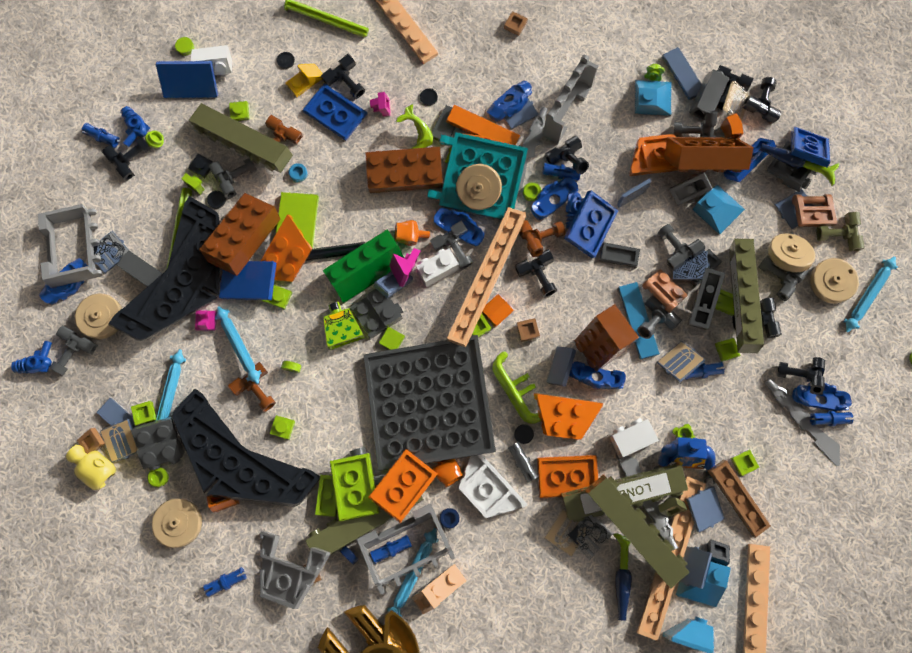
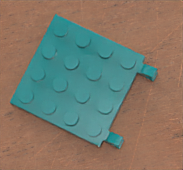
M455 132L454 137L441 134L440 144L452 146L442 192L429 189L427 197L440 200L439 206L502 220L508 207L515 208L528 148ZM474 164H485L492 167L499 174L502 182V191L499 199L494 205L484 210H474L465 206L459 199L456 190L457 180L461 172Z

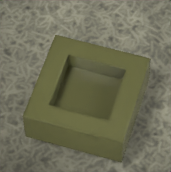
M676 497L668 498L664 503L658 505L660 513L669 518L687 510L685 502Z

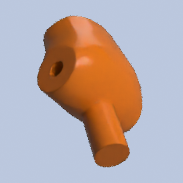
M414 220L401 223L396 222L394 239L396 242L404 245L415 246L418 238L429 239L430 231L418 230L417 222Z
M455 459L438 461V465L433 468V471L437 473L436 477L445 487L451 486L463 477L460 466Z

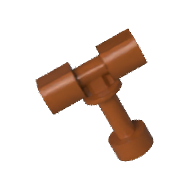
M270 115L265 122L266 127L274 131L275 137L273 139L278 142L281 140L285 142L288 139L297 145L303 137L300 131L293 127L288 128L284 126L282 121L273 115Z
M525 220L519 234L522 239L527 240V249L531 256L538 257L543 254V246L541 245L543 238L552 235L558 238L564 236L566 231L561 221L553 223L552 228L539 232L538 229L533 230L529 222Z
M260 362L255 365V370H260L262 373L260 378L268 373ZM248 375L242 379L238 377L228 385L236 396L245 390H252L260 400L258 406L263 412L270 410L276 404L271 396L266 397L258 386L259 384L247 381Z

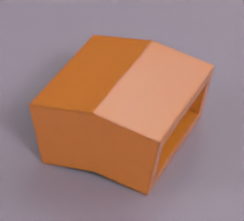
M737 113L726 117L720 126L725 137L740 139L744 134L742 122Z
M497 294L485 305L482 314L494 327H497L514 310Z
M206 497L208 508L212 512H218L240 504L239 500Z

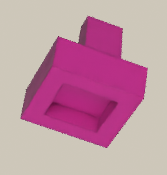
M385 91L378 92V98L370 100V107L373 108V112H381L383 116H391L390 99Z
M207 310L196 311L195 330L215 331V316L217 312Z

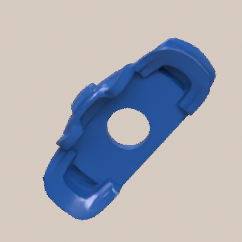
M523 80L513 85L492 103L487 110L489 117L499 122L506 115L512 117L521 111L528 102L527 97L532 94L531 84ZM507 96L514 97L510 102L504 101Z
M567 177L560 182L557 180L552 184L546 185L537 196V200L532 204L531 212L533 216L542 220L551 215L567 202V194L578 192V184L572 178ZM557 195L560 198V202L552 204L549 198Z
M441 208L436 212L434 223L447 232L451 231L450 227L462 221L468 232L459 238L468 244L479 246L484 239L485 233L469 217V214L455 210L451 211L446 208Z
M78 258L66 265L60 272L88 265ZM84 281L53 288L45 284L39 293V297L46 303L56 304L59 299L66 300L67 297L74 295Z
M578 361L573 362L569 374L570 377L599 390L623 389L626 380V374L623 371L600 369L596 372L594 368ZM592 374H601L602 380L595 381L592 378Z
M810 383L798 385L792 393V398L795 402L808 407L847 411L852 405L849 393L838 391L835 385L825 383L823 394L820 395L825 398L826 404H820L816 400L817 395L810 393Z

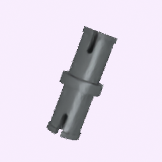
M517 442L513 446L508 447L517 462V468L521 469L527 483L537 478L538 475L529 462L531 459L525 455L520 443Z

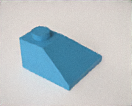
M635 80V114L671 116V82Z
M716 185L698 201L692 210L718 234H721L745 209L720 186Z
M710 562L703 589L692 585L685 586L683 582H679L676 595L717 607L727 588L731 567Z
M695 616L694 620L688 618L663 632L662 636L672 642L705 653H714L713 626L707 625L708 620Z

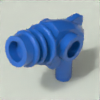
M126 106L120 111L128 127L125 131L128 137L124 140L123 144L130 147L138 136L145 137L150 127L132 108Z
M578 192L567 194L566 213L568 214L565 215L567 217L566 221H568L565 223L567 229H569L584 199Z
M44 341L41 351L36 350L32 356L13 361L11 364L12 371L14 373L48 372L52 361L47 356L52 342Z

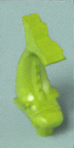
M413 104L404 109V114L398 116L395 122H403L405 120H412L414 122L418 139L417 144L411 149L431 146L433 143L432 132L420 118L413 114Z

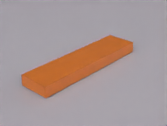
M456 105L453 106L446 123L472 135L485 136L484 139L516 145L520 137L519 134Z

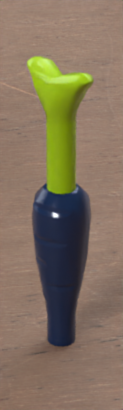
M765 144L761 145L759 151L765 152L791 167L798 169L805 167L821 173L826 177L831 186L835 184L834 171L838 169L839 163L826 168L791 155L790 150L771 147Z
M614 533L613 536L621 547L620 569L617 570L615 575L618 620L626 621L632 585V574L628 570L630 541L625 536Z

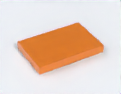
M406 449L368 498L401 523L437 476V473Z
M597 455L537 458L539 498L562 497L561 493L588 487L598 479Z

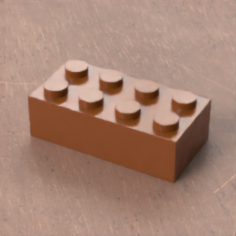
M667 137L664 159L680 172H689V170L706 172V170L741 172V170H749L754 147L738 138Z
M440 147L365 152L369 193L443 188Z
M244 193L199 250L207 262L238 276L280 221V217L273 205Z
M614 304L595 316L574 341L577 349L587 358L588 365L597 372L615 360L639 336Z

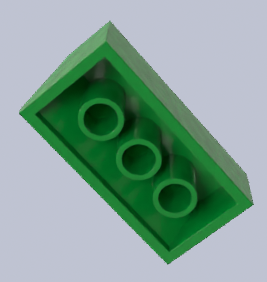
M388 229L325 268L323 273L342 302L345 303L391 272L389 265L393 254L403 258L404 256Z

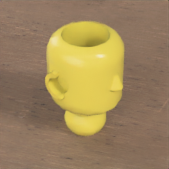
M75 445L66 454V459L76 464L74 469L75 476L92 490H99L104 487L107 478L111 475L114 476L116 473L115 465L98 451H91L87 454L82 446Z

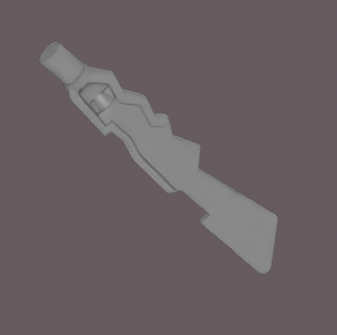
M541 107L539 115L535 117L529 129L530 134L522 147L528 148L519 189L523 187L528 159L535 157V148L540 144L539 140L543 137L542 130L545 126V116L548 111L546 107Z
M771 378L768 379L764 384L771 390L772 395L781 407H785L797 425L802 430H807L816 439L814 443L836 466H839L840 445L818 427L810 423V420H812L810 414L803 410L802 404H798L793 400L786 389L776 385Z
M616 453V457L626 476L642 473L637 459L629 456L619 459ZM644 501L642 506L653 519L654 526L660 531V537L663 540L666 538L674 547L673 550L677 549L678 546L673 538V528L668 524V517L660 513L657 501Z

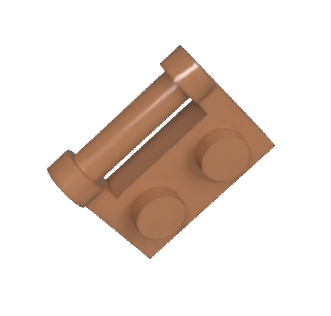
M795 194L792 197L798 227L835 226L837 224L831 194H824L823 196ZM804 204H823L824 206H804Z
M661 269L642 285L645 290L648 289L666 307L665 310L668 313L688 296Z

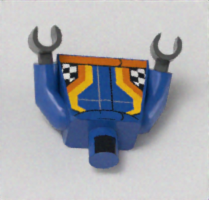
M678 437L670 444L663 446L658 460L659 465L654 469L676 463L681 465L682 468L707 469L703 472L704 483H706L708 478H712L708 470L715 466L716 455L714 450L707 446L705 439Z

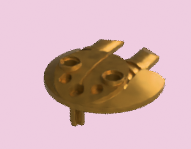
M359 605L344 611V614L365 637V642L368 644L360 653H420L418 641L413 630L394 611L391 610L385 615V625H381L365 605ZM327 627L318 645L320 652L349 653Z

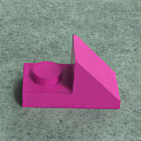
M413 248L411 254L407 253L405 258L393 254L389 267L399 286L404 287L418 260L420 250Z

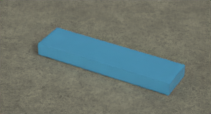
M638 283L619 286L618 290L628 322L639 336L635 341L640 360L659 355L654 334L651 338L645 339L638 333V327L643 322H649Z

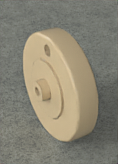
M474 164L461 172L457 180L456 190L459 199L465 206L474 210H484L494 205L499 199L502 191V182L499 174L492 167L485 164Z
M784 233L776 235L768 246L770 259L780 268L790 272L808 270L816 257L810 243L794 234Z
M829 258L815 266L810 276V284L818 298L827 303L839 304L855 295L859 286V277L854 267L847 261L839 258Z
M92 294L83 299L78 305L75 312L76 326L82 334L89 338L97 340L106 339L118 331L109 326V322L122 307L116 299L107 294Z
M176 498L164 502L157 508L152 518L154 537L160 544L169 548H180L189 545L198 537L202 528L200 510L194 503L186 499Z

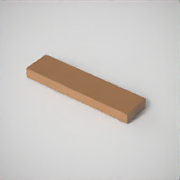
M723 459L708 470L754 538L771 527L727 460Z

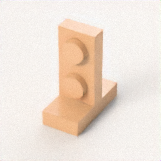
M454 564L411 598L422 614H425L436 608L441 601L467 580Z

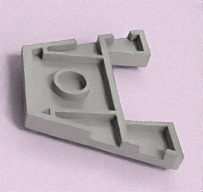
M261 531L262 549H260V557H262V570H260V597L292 609H298L331 552L311 547L306 567L275 557L280 536L267 531Z

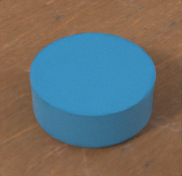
M296 163L289 168V176L294 182H302L307 178L308 172L303 164Z

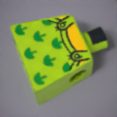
M339 302L328 305L331 314L324 316L323 319L327 345L330 350L365 339L349 308L342 310Z

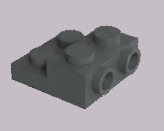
M787 141L782 149L791 151V142ZM776 158L767 168L768 173L782 179L784 185L797 192H800L802 188L807 189L812 180L810 179L812 174L815 176L818 174V172L805 167L799 169L791 167Z
M377 289L372 290L366 294L364 299L350 307L370 339L403 319L401 315L403 313L402 308L398 303L394 304L391 300L393 295L386 298Z
M172 416L134 427L131 430L138 447L136 452L143 469L155 470L161 467L162 463L166 462L170 465L175 464L184 455V448Z

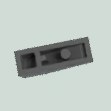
M709 268L705 269L687 325L703 330L709 329L724 280V272Z

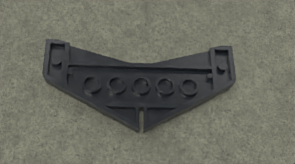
M190 196L184 203L167 270L123 309L119 310L112 317L109 326L138 341H144L218 298L203 290L202 287L217 295L220 294L219 267L207 262L199 250L219 225V214L215 210Z
M196 389L185 398L172 414L174 424L203 493L205 494L211 485L218 480L207 493L208 497L298 506L320 480V476L309 469H301L250 451L242 446L211 407L205 396Z

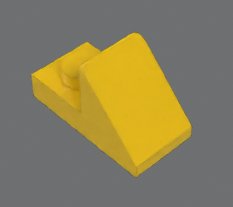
M315 64L297 65L299 73L285 82L286 86L296 97H299L322 80L321 75L323 73Z

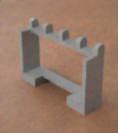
M587 55L581 57L580 62L546 116L543 136L559 144L567 130V127L564 126L565 123L561 120L574 98L577 97L584 101L593 86L598 65L590 62Z
M83 204L38 214L39 231L46 237L48 262L41 263L42 280L49 287H58L102 276V271L95 269V263L101 261V256L94 255L93 246L100 244L99 239H93L92 230L98 229V224L91 223L90 217L97 214L96 209H86ZM84 217L88 266L58 273L54 224Z
M431 503L413 511L414 517L379 534L374 530L357 539L374 584L378 587L381 595L385 593L384 585L395 580L397 586L402 585L400 577L414 571L416 577L421 576L419 568L431 562L437 568L439 567L437 559L449 554L452 560L455 559V555ZM433 518L445 548L380 580L368 549Z

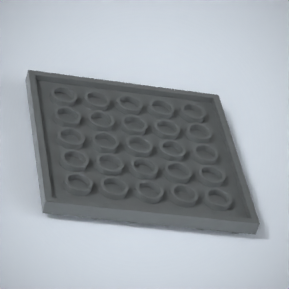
M478 335L471 336L466 348L445 340L364 354L379 471L391 469L406 449L423 463L496 452Z

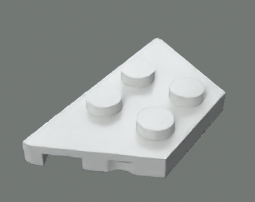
M483 455L470 457L459 489L485 518L528 505Z

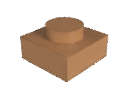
M512 11L504 24V29L520 36L528 22V18Z
M535 318L516 323L521 342L540 338Z
M90 428L77 439V442L84 448L87 454L91 451L99 450L105 444L96 428Z

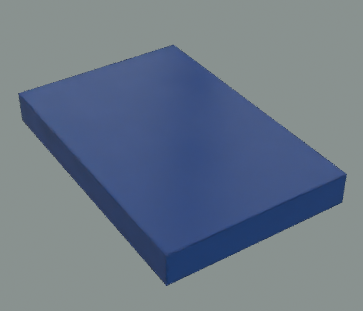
M212 61L156 62L155 65L164 98L218 97Z
M326 84L321 86L302 110L303 113L345 141H347L367 115V111Z
M794 127L791 132V155L828 168L831 162L829 139Z
M592 190L587 191L564 239L587 256L595 258L619 210Z
M248 261L238 276L223 270L219 298L272 300L277 263L274 261Z

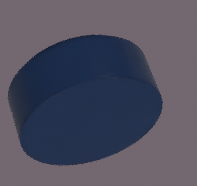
M447 508L441 512L440 523L442 526L451 529L458 525L460 517L455 509Z
M347 546L340 550L342 555L352 565L358 561V557Z

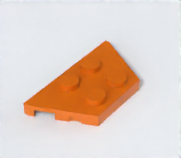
M674 134L639 138L636 143L629 175L638 176L678 171L676 167L671 166L664 159L667 137L676 136Z
M289 214L285 217L261 261H274L277 263L274 280L293 282L311 253L312 247L305 240L303 233L298 229L292 220V216Z
M534 393V399L537 400L539 406L538 415L542 421L543 434L547 436L582 440L603 407V403Z

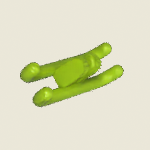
M505 351L501 352L496 356L492 366L495 377L523 421L529 424L540 422L541 419L538 413H531L522 399V396L536 388L535 384H530L526 388L517 391L515 387L527 381L530 376L527 373L511 381L502 367V363L505 362L508 353Z

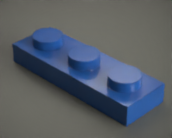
M759 138L752 145L754 149L749 170H741V172L726 170L723 173L724 176L729 180L740 182L768 155L765 152L759 151L761 145L765 144L776 147L775 141Z

